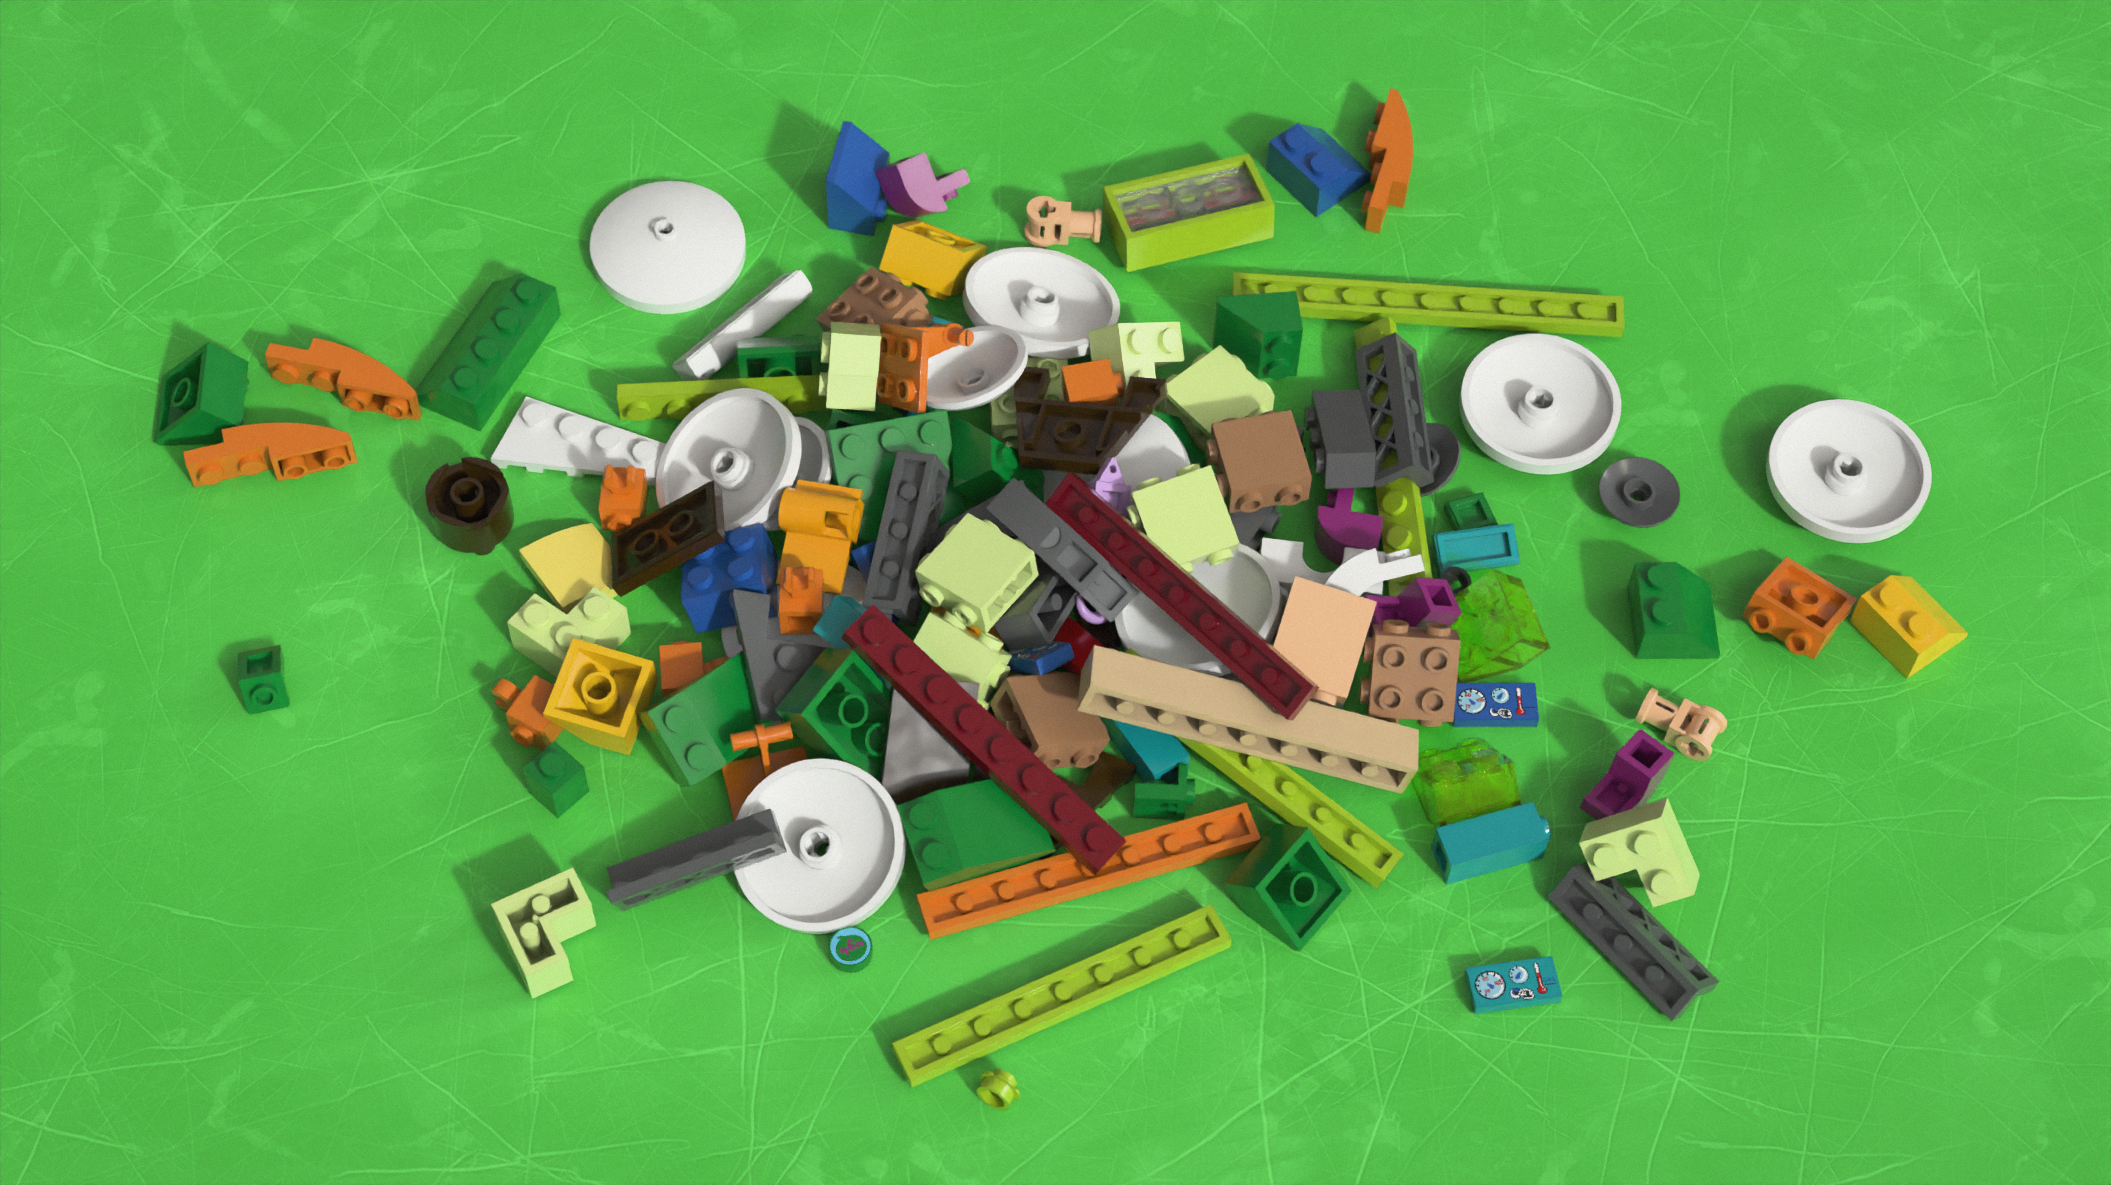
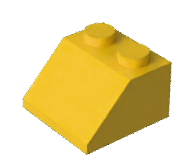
M921 220L909 221L892 226L879 270L893 273L903 285L912 286V283L926 287V294L946 300L948 296L963 292L969 270L985 255L988 246Z
M1890 575L1862 594L1850 619V622L1906 679L1957 645L1968 635L1911 576Z
M573 638L543 715L588 744L630 756L642 724L637 713L649 706L658 682L654 661Z

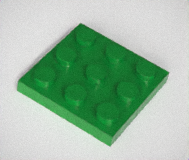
M947 410L825 431L834 485L861 489L863 491L861 500L865 505L857 544H852L851 551L877 540L897 451L936 454L949 471L950 477L939 527L965 513L961 492L953 488V444Z

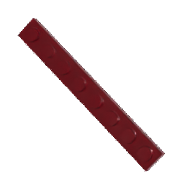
M1068 472L1045 505L1284 718L1294 720L1318 690L1319 686L1077 474Z
M874 604L843 633L841 638L1094 875L1126 842L1117 831Z

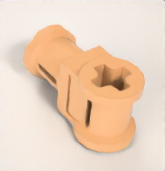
M1037 196L1028 202L1026 213L1029 222L1025 226L1024 234L1026 240L1033 246L1068 245L1069 237L1087 238L1099 243L1102 219L1101 209H1095L1094 212L1071 210V202L1057 201L1048 196ZM1042 207H1045V217H1041ZM1041 226H1044V236L1041 237L1040 229Z
M1651 688L1635 718V721L1640 724L1645 721L1667 732L1664 741L1675 746L1683 755L1695 761H1706L1712 754L1711 745L1717 734L1723 733L1727 727L1726 718L1718 710L1707 705H1698L1687 699H1684L1681 706L1659 696L1658 690Z

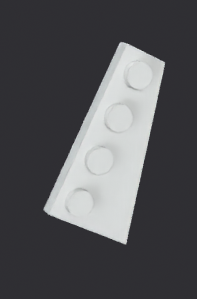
M526 397L493 453L491 462L503 469H507L508 465L526 467V471L543 473L544 469L566 471L567 476L583 478L584 474L603 476L604 466L606 465L624 468L634 466L635 468L645 469L648 485L656 486L658 464L666 444Z

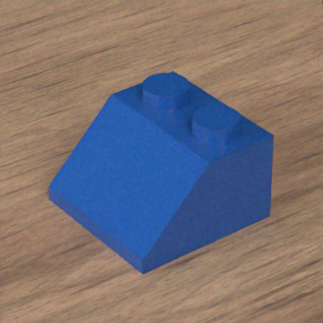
M843 121L825 180L829 229L874 236L877 223L884 222L887 212V199H884L885 195L875 171L890 164V153L848 121Z
M1297 123L1269 141L1266 171L1315 217H1318L1368 184L1371 180L1372 174L1321 128Z

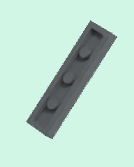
M1395 332L1355 350L1360 393L1376 450L1374 485L1379 488L1407 476L1421 488L1433 483L1434 475L1416 349ZM1384 353V360L1376 373L1370 371L1369 359ZM1383 383L1388 385L1389 392L1379 406L1374 403V396ZM1388 416L1393 419V426L1383 439L1379 437L1378 430ZM1390 450L1396 451L1398 464L1383 470L1382 463Z
M897 451L862 606L866 609L874 604L882 613L894 614L904 626L916 627L922 603L915 570L920 560L934 549L950 477L949 471L936 454Z
M770 808L608 867L607 870L613 889L607 890L610 903L622 911H626L787 852L775 813Z
M1587 862L1573 866L1548 896L1671 1021L1678 1019L1698 996L1712 991L1719 983L1613 876L1595 881Z

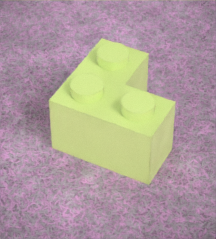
M831 322L830 332H822L821 362L828 363V372H820L818 396L826 397V408L875 411L881 342L879 325Z
M1180 322L1117 323L1088 331L1092 361L1110 359L1113 373L1120 372L1124 394L1130 376L1156 378V368L1184 361ZM1124 396L1118 397V406H1121Z
M595 586L567 615L537 594H534L507 621L513 648L555 677H558L573 638L616 650L631 634L627 608Z
M1668 798L1586 823L1579 844L1595 881L1637 869L1653 907L1695 894L1700 873Z
M570 868L491 904L498 929L532 999L573 981L569 961L560 942L596 926L591 902L574 868Z

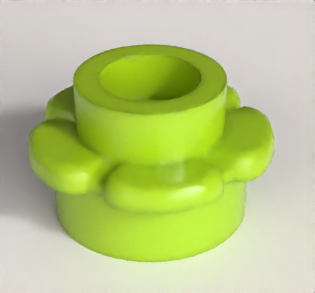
M995 1069L993 1072L985 1071L980 1075L982 1080L977 1088V1095L988 1106L997 1110H1007L1013 1100L1017 1101L1019 1099L1020 1092L1016 1088L1017 1081L1007 1071Z

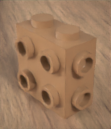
M872 266L864 274L860 275L839 298L833 301L816 318L824 332H830L831 322L879 325L880 334L882 323L889 322L906 327H927L934 319L925 306L928 304L927 298L915 286L908 288L893 273L888 272L884 274Z
M1292 410L1282 412L1268 411L1258 416L1241 419L1227 418L1221 422L1212 423L1210 440L1205 441L1204 444L1205 455L1209 465L1215 464L1217 471L1215 478L1229 513L1240 511L1250 513L1263 507L1280 504L1290 506L1303 500H1309L1312 475Z
M1394 619L1384 620L1383 625L1373 624L1372 637H1366L1363 645V662H1370L1368 678H1361L1359 689V703H1366L1368 716L1395 723H1400V719L1417 720L1418 724L1428 727L1442 726V722H1453L1461 643L1458 631L1452 630L1449 624L1439 622L1426 623L1425 628L1408 627V622Z
M1051 671L1043 676L1012 675L1002 682L999 690L990 702L997 720L1051 771L1057 768L1073 766L1085 768L1094 764L1110 741L1106 726L1099 716L1077 711L1080 676L1073 672L1059 673Z

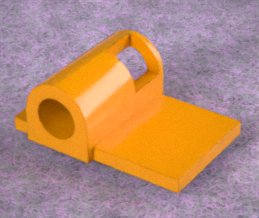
M797 480L796 489L786 488L784 490L779 506L778 522L780 528L786 533L776 580L777 585H780V569H785L786 567H791L792 569L797 567H814L815 569H823L824 593L842 596L852 544H857L865 505L861 500L863 495L861 489Z

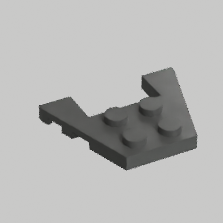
M733 589L729 593L730 608L734 609L737 622L736 634L739 645H742L747 666L745 673L756 721L772 725L785 723L774 710L826 647L767 638L770 595ZM884 614L886 617L892 620V615Z

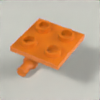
M889 322L882 323L880 365L876 385L878 403L915 413H926L928 359L959 345L964 347L970 346L974 341L972 331L964 330L959 324L951 322L945 325L936 323L932 327H906Z
M789 721L767 727L760 723L754 725L755 729L730 734L733 752L759 746L760 756L732 761L722 767L734 821H736L747 797L761 781L782 767L802 760H808L805 746L768 754V744L793 739Z

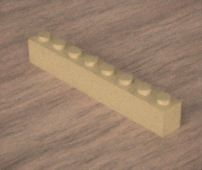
M1097 645L1093 646L1081 670L1077 711L1403 794L1418 771L1419 730L1395 722H1388L1361 715L1357 712H1349L1326 706L1315 701H1308L1294 720H1287L1246 684Z

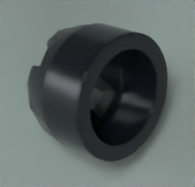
M1449 567L1438 577V579L1447 580L1449 585L1457 581L1460 582L1461 587L1452 591L1456 601L1462 600L1469 593L1472 586L1469 574L1459 567Z

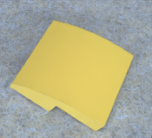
M593 523L582 524L555 532L519 550L521 560L558 609L566 615L594 586L611 598L618 595L612 588L611 547Z

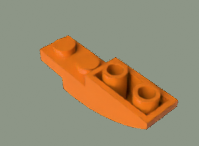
M1391 88L1386 103H1378L1374 118V124L1378 125L1377 131H1369L1365 145V152L1371 153L1368 169L1373 170L1370 184L1375 185L1373 192L1366 191L1361 213L1367 214L1365 230L1379 234L1388 205L1404 208L1413 159V135L1410 119L1398 90Z
M314 337L308 350L270 343L267 348L265 359L272 379H277L285 384L297 383L313 386L326 392L338 391L342 405L357 412L371 411L386 414L394 419L407 418L419 421L422 413L416 391L389 367L355 349Z
M289 422L249 424L221 429L223 443L183 452L185 464L194 487L214 485L223 480L244 475H257L262 471L274 469L277 481L298 479L307 474L328 469L337 470L346 465L358 463L350 433L318 425Z

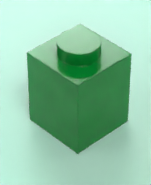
M553 741L522 768L528 792L556 818L563 815L589 792L584 766L556 741Z

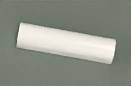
M794 270L781 275L673 362L674 365L672 367L683 381L708 380L737 356L739 339L762 336L810 297L813 293L812 287L802 270Z

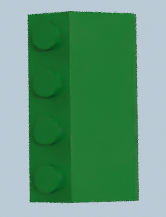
M523 273L492 282L415 390L419 406L481 431L560 318L561 312L556 287Z

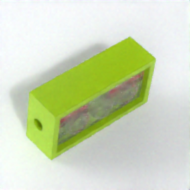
M1249 153L1103 187V221L1126 272L1274 238L1275 204Z

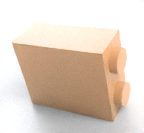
M1295 576L1273 647L1319 686L1318 690L1310 698L1311 701L1330 707H1335V703L1343 705L1349 694L1377 602Z

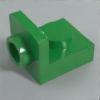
M276 645L238 653V681L247 712L255 714L288 707L290 699L285 684L284 657L281 646Z
M1179 763L1177 785L1167 784L1160 780L1135 783L1133 818L1184 820L1186 804L1194 805L1195 779H1187V764Z

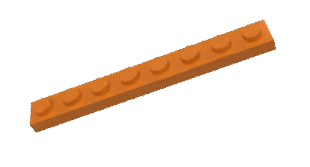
M1246 802L1124 836L1123 838L1126 842L1096 875L1090 872L1070 852L918 894L916 895L917 905L928 938L933 940L1254 849L1261 841V837Z

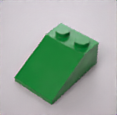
M826 647L774 711L785 723L789 721L791 729L798 737L822 757L854 765L870 774L880 783L890 690L854 650Z
M743 650L637 713L680 787L693 786L750 749L746 748L733 752L730 739L731 733L755 729L754 725L760 724L756 721L745 673L747 666ZM763 723L764 727L772 726V724Z
M992 779L936 790L897 806L922 883L928 891L1014 868L1056 851L1050 833Z

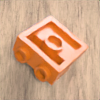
M1786 557L1753 593L1742 617L1750 622L1751 627L1755 631L1760 633L1768 632L1783 641L1787 649L1793 654H1804L1814 660L1829 643L1838 626L1853 610L1858 599L1789 557Z

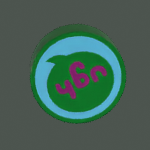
M847 926L837 930L829 940V958L838 970L854 973L863 970L870 963L873 956L872 940L863 929Z

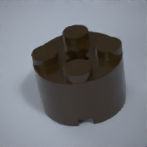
M476 457L461 458L462 463L449 466L447 463L439 467L432 474L425 489L427 508L435 536L445 546L459 552L487 555L495 549L497 544L505 539L514 523V509L509 487L499 467L492 462Z

